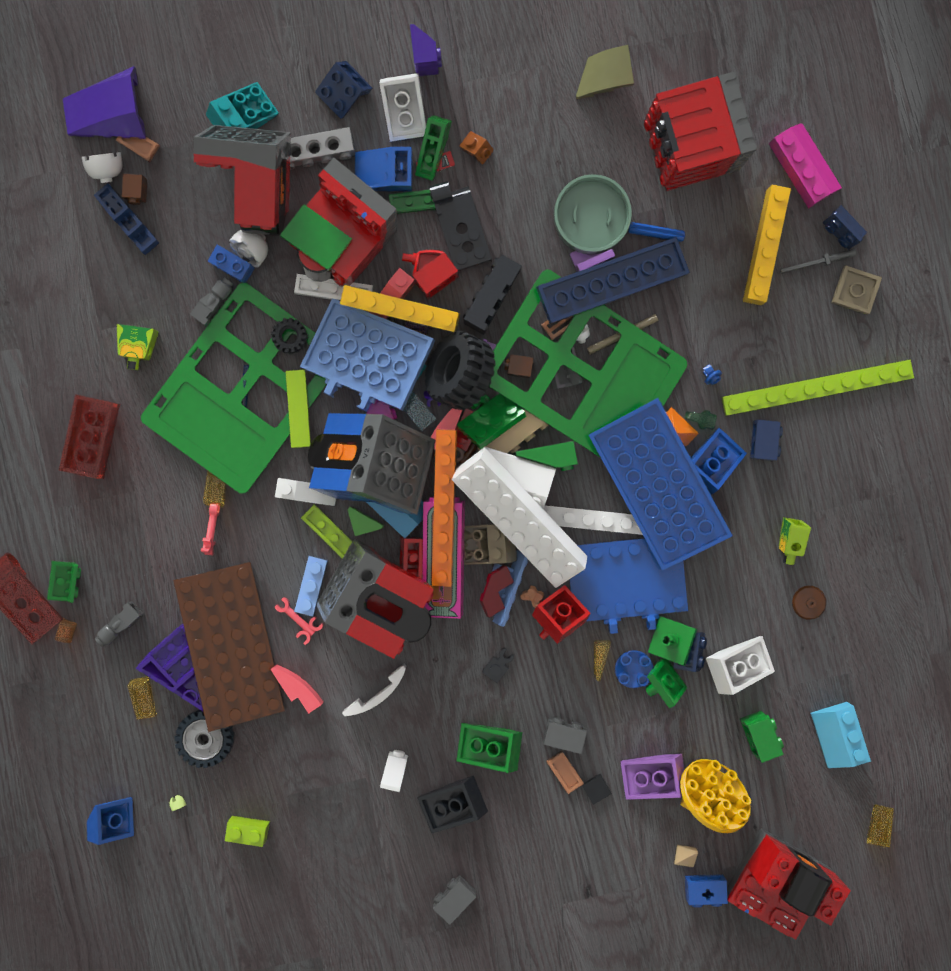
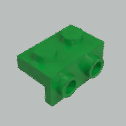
M51 562L48 600L73 603L74 598L78 597V587L75 586L76 579H80L81 568H78L77 563Z

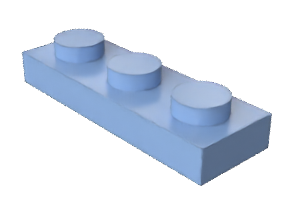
M313 556L308 557L294 612L314 616L328 560Z

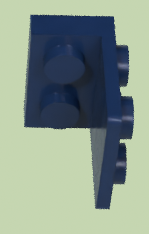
M347 61L335 62L315 93L342 119L359 96L369 94L373 88Z
M842 205L823 221L825 229L830 234H834L838 238L839 244L848 250L859 244L863 240L862 237L868 233Z

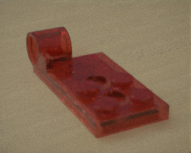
M7 552L0 558V610L25 638L33 644L62 621L63 618L25 577L26 573L20 567L18 560ZM17 599H25L27 603L26 607H19L17 604ZM37 613L40 620L33 622L30 619V614Z

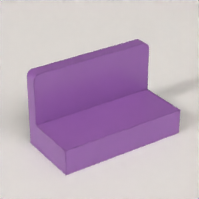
M613 249L594 255L574 251L570 253V257L576 271L579 272L613 260L615 254Z

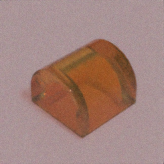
M67 619L62 620L59 623L55 640L71 643L77 623Z

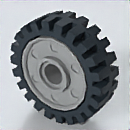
M200 709L186 716L176 730L175 747L179 750L177 753L179 756H183L182 760L188 761V764L191 766L196 765L197 768H208L220 763L229 754L234 744L233 726L208 732L204 712ZM201 734L207 735L209 741H202Z

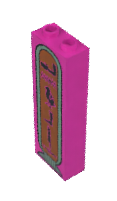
M434 496L429 497V500L423 502V580L427 581L434 589V595L431 601L422 608V617L460 619L463 616L465 501H460L459 497H455L452 586H432Z

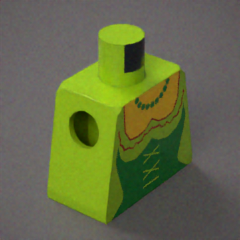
M117 324L118 355L128 358L126 369L138 370L140 360L149 361L151 359L159 331L151 328Z
M783 517L779 549L785 553L783 559L785 564L794 565L796 556H804L811 527L802 520Z

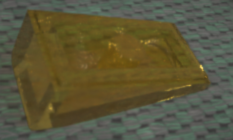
M207 470L203 503L207 506L215 504L219 507H224L226 483Z
M609 640L594 641V678L597 681H600L611 645Z
M149 677L131 679L127 687L137 720L155 717L156 711Z
M874 805L867 844L890 848L894 808Z

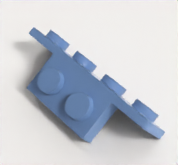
M520 550L516 551L517 561L512 562L511 567H508L514 583L498 592L505 609L495 614L493 622L502 627L505 626L509 619V612L515 601V594L521 583L522 573L528 563V559ZM498 563L494 564L492 571L496 570L502 565Z

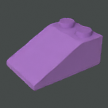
M665 754L620 761L626 800L682 797L680 786L681 776L684 772L682 754Z

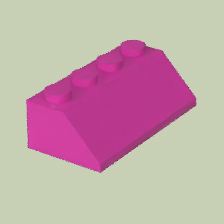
M802 123L790 127L774 137L769 143L808 209L842 188Z

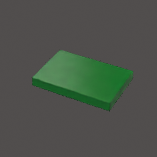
M305 204L302 205L280 235L281 238L327 271L331 270L352 242V238Z

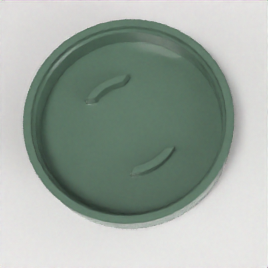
M595 174L584 175L568 183L560 192L554 208V225L561 240L574 251L590 255L604 253L614 248L628 231L632 217L630 200L624 189L614 180Z

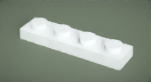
M297 274L295 294L341 301L343 287L336 284L333 279ZM354 282L350 285L351 287L373 292V285Z

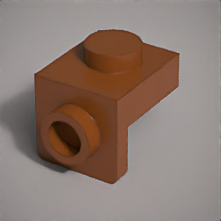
M472 131L469 132L459 145L463 151L475 157L480 164H484L493 152L489 142Z

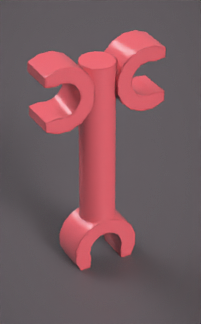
M210 504L206 538L202 540L203 548H201V552L211 556L214 555L213 546L215 541L213 539L217 517L220 512V507L215 504Z
M285 597L281 600L285 603V607L281 608L279 605H276L275 609L278 612H285L303 629L297 633L296 637L298 638L302 634L306 635L307 640L303 644H308L311 636L316 631L321 630L324 624L322 623L319 627H315L313 622L317 617L311 618L308 624L290 607L289 600Z

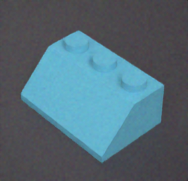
M844 702L811 712L827 768L854 767L871 762L857 714L852 704Z

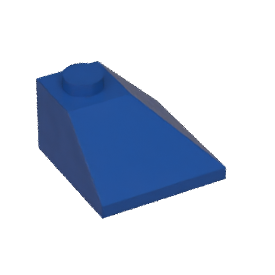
M131 797L95 805L87 820V841L101 845L134 836L133 801Z

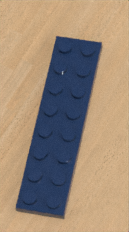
M677 237L539 285L536 287L549 324L688 275L690 272Z

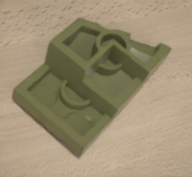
M628 45L608 49L588 57L576 99L594 97V94L611 92L615 88L634 85Z

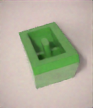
M352 506L349 507L348 513L355 536L383 529L384 524Z

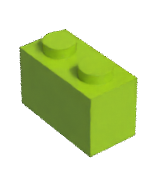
M232 816L227 822L225 841L263 847L267 841L270 821Z

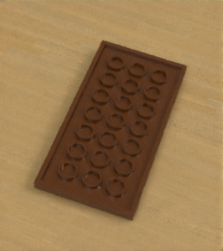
M243 563L173 580L208 732L285 711L278 680L270 670L274 667L251 563Z

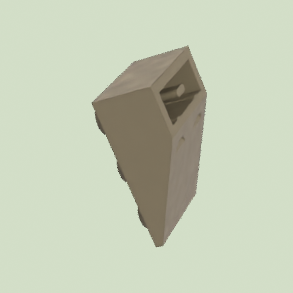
M495 524L465 526L464 565L517 561L516 546Z

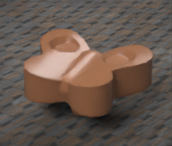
M530 586L529 590L523 591L520 597L522 600H530L533 607L536 608L542 602L544 592L537 591L535 586Z

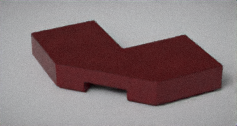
M502 565L488 574L484 592L480 597V603L486 616L489 618L505 609L498 592L514 583L506 565Z

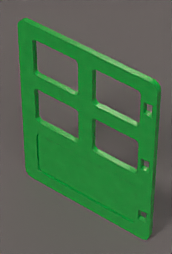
M544 270L539 275L493 350L495 355L493 358L495 360L493 370L495 372L494 377L491 378L490 388L601 458L589 434L656 398H659L664 406L687 368V361L684 357L605 305L574 315L557 343L553 342L528 325L529 318L540 302L536 287L562 278L551 270ZM610 316L620 322L617 327L608 322ZM590 317H595L620 334V339L600 371L571 353V348ZM518 337L524 339L548 356L547 361L527 392H524L497 374V370ZM659 348L669 354L666 359L657 354ZM562 365L591 384L570 420L541 402L543 394Z
M240 283L141 415L143 424L235 491L242 494L250 490L290 436L289 412L280 424L274 428L244 407L242 401L261 376H266L286 392L287 383L286 373L273 364V359L279 353V350L274 345L272 338L264 349L258 353L228 332L226 327L246 301L251 302L277 322L283 321L284 318L297 320L247 283ZM234 300L238 305L231 313L227 308ZM302 323L308 334L307 344L310 345L315 332ZM292 329L285 330L282 335L283 341L287 342L291 335L297 336L296 331ZM215 342H219L249 364V369L230 394L222 391L196 371L197 365ZM199 348L203 352L197 360H194L191 357ZM315 375L307 386L308 409L327 385L325 384L326 379L321 376ZM164 396L167 400L163 404V406L159 408L158 406H156V404L160 400V398Z

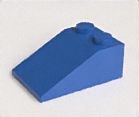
M718 428L694 453L691 459L712 495L720 489L747 453L724 431Z

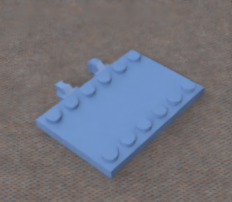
M332 299L300 367L325 378L327 386L324 393L334 398L333 394L335 391H338V387L342 388L344 386L359 392L361 403L357 407L365 412L368 411L371 403L375 404L376 400L403 411L435 340L364 310L341 305L339 300Z

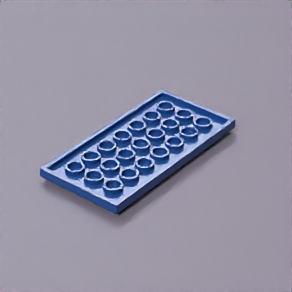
M659 398L589 434L592 443L662 571L733 536Z

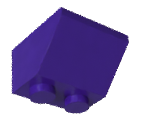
M410 24L415 72L419 76L439 74L438 67H442L440 48H436V42L416 25Z

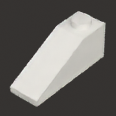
M278 478L275 493L277 498L335 506L336 503L335 498L310 489L309 482Z
M400 750L389 752L380 788L400 792L408 755H404L405 752Z

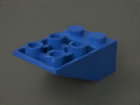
M386 147L355 152V175L374 191H412V147Z

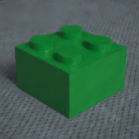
M762 711L739 718L752 754L761 763L784 755L782 751L784 745L781 738L777 737L775 733L777 726L773 718L770 719L769 715L764 714Z

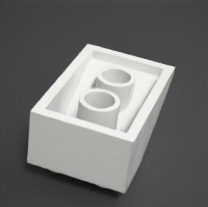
M419 74L381 79L379 83L390 142L423 137L426 129V120Z
M763 636L720 650L706 658L718 694L734 695L775 672Z

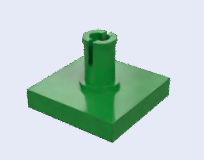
M660 616L648 652L685 666L697 629Z
M664 658L657 662L647 676L652 683L646 687L647 694L652 697L659 693L669 708L677 704L687 689V686L673 666Z

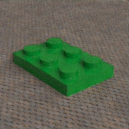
M498 394L460 421L457 426L481 450L524 419L526 413L518 405Z

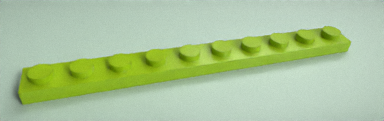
M911 360L721 398L725 416L909 380L914 378Z

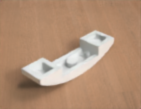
M405 663L388 676L392 683L364 704L358 698L345 708L342 714L344 716H351L363 713L384 701L401 681L407 667Z

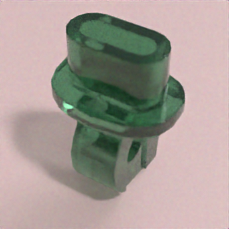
M705 410L701 414L686 412L685 419L697 422L702 430L706 428L713 430L717 415L711 414L709 410Z

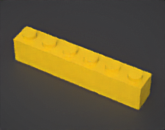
M771 185L766 190L743 302L763 305L767 302L791 188Z
M347 285L343 287L340 301L341 305L456 332L460 317L458 312Z

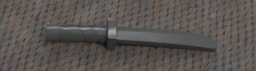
M854 248L831 255L827 253L824 254L822 259L780 269V273L823 262L827 266L831 262L856 256V250Z

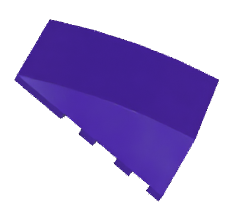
M134 66L63 98L67 133L69 136H103L106 138L117 136L129 139L130 137L146 139L144 121L138 115L134 86H138Z
M181 624L152 649L135 669L203 711L184 626Z

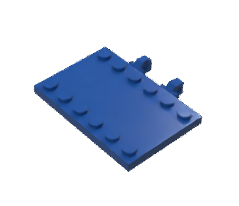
M645 538L577 545L588 556L586 568L569 579L570 591L591 613L586 621L603 620L604 624H608L609 633L614 634L618 633L617 621H621V618L641 616L642 619L646 618L647 629L653 630L656 629L655 619H659V614L688 611L683 561L662 571Z

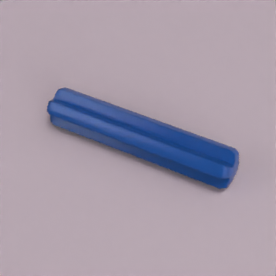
M630 222L628 232L632 234L668 240L677 237L679 242H682L685 238V231L635 222Z

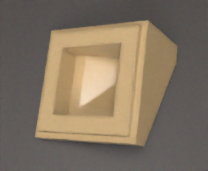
M677 845L674 864L694 867L698 850L695 847Z

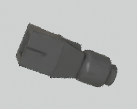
M226 278L218 280L211 289L212 294L209 293L200 299L190 315L205 326H208L211 322L210 319L218 312L222 304L221 300H225L232 292L231 287L233 284Z
M133 601L127 602L123 606L124 610L116 614L109 624H106L98 631L95 640L100 646L103 647L104 645L111 644L118 637V633L133 626L144 615Z

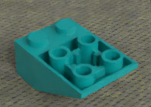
M258 82L211 101L206 112V116L212 125L251 129L260 128L279 114Z

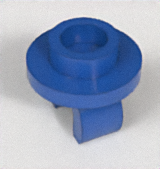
M710 364L703 368V373L707 377L705 380L706 385H714L721 380L722 372L720 370L714 371Z

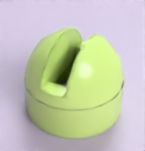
M176 795L175 798L172 797L169 802L172 812L187 805L184 798L180 795Z

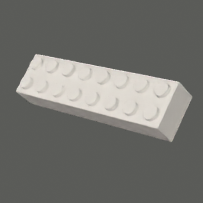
M485 447L456 468L452 481L555 588L586 568L588 556Z

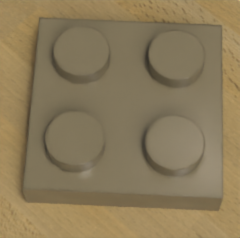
M845 265L831 303L869 315L882 277Z

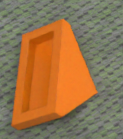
M670 407L666 413L686 447L699 433Z

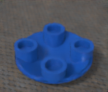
M637 650L628 651L618 658L615 665V674L619 682L624 686L639 688L649 683L647 676L653 669V664L645 653Z

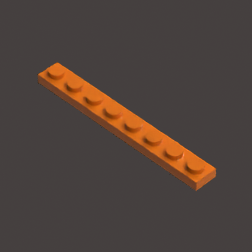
M436 430L432 586H452L455 483L452 481L456 470L457 430Z

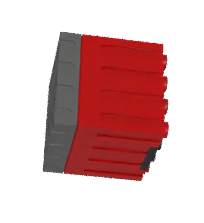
M735 71L657 93L644 120L646 132L649 131L651 137L649 138L650 148L655 151L656 155L654 157L656 168H660V183L662 187L665 186L666 191L739 171L745 162L748 161L749 157L753 155L754 151L757 150Z

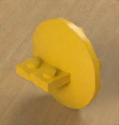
M708 759L696 760L684 770L680 783L683 796L680 805L688 809L699 822L719 833H734L748 822L751 812V799L734 770L728 769L717 760ZM721 766L727 770L725 774L720 771Z

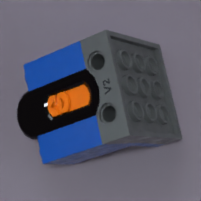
M329 413L324 433L314 438L308 450V463L314 469L309 488L335 499L375 502L399 513L417 515L436 440L383 414Z

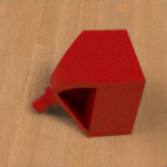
M423 250L413 253V255L403 253L402 261L412 262V265H415L413 278L428 300L459 278L458 270L443 251Z
M564 585L538 604L532 616L544 628L539 636L545 640L550 635L558 644L582 626L591 613Z

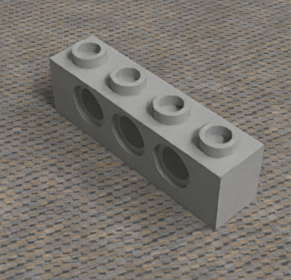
M350 127L291 138L290 170L295 169V166L301 165L303 167H310L317 162L329 163L333 158H340L341 160L352 158L355 155ZM337 143L339 147L336 150H330V145ZM313 147L320 148L316 154L311 153V149ZM294 151H301L298 157H292Z

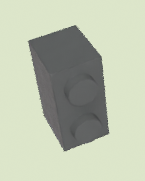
M554 717L553 720L548 719L543 738L544 745L582 754L587 734L583 724L572 722V724L564 723L565 720Z
M460 875L456 879L452 878L446 886L447 889L443 893L439 892L433 900V910L449 925L476 898V890Z

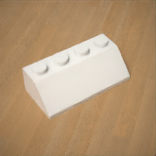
M485 447L544 509L556 468Z

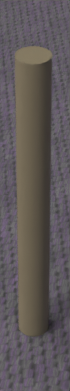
M654 314L634 325L639 329H643L658 322V318ZM616 333L588 347L589 355L617 342L620 339V334Z

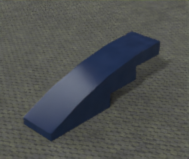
M109 183L94 194L95 198L144 255L148 254L159 244V241Z

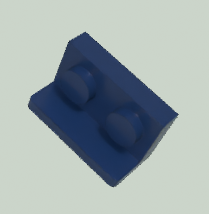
M696 632L686 665L683 666L674 662L673 668L698 672L704 667L705 658L702 656L703 649L707 645L705 633Z

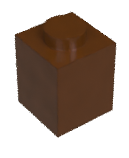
M123 174L122 198L132 205H140V202H146L147 179L143 175Z
M511 354L510 359L505 361L504 370H508L507 375L530 378L533 358Z

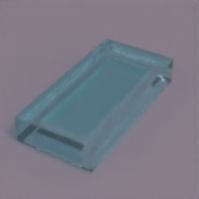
M412 391L403 410L419 429L423 431L436 418Z

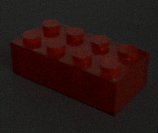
M75 394L59 471L104 479L120 404Z

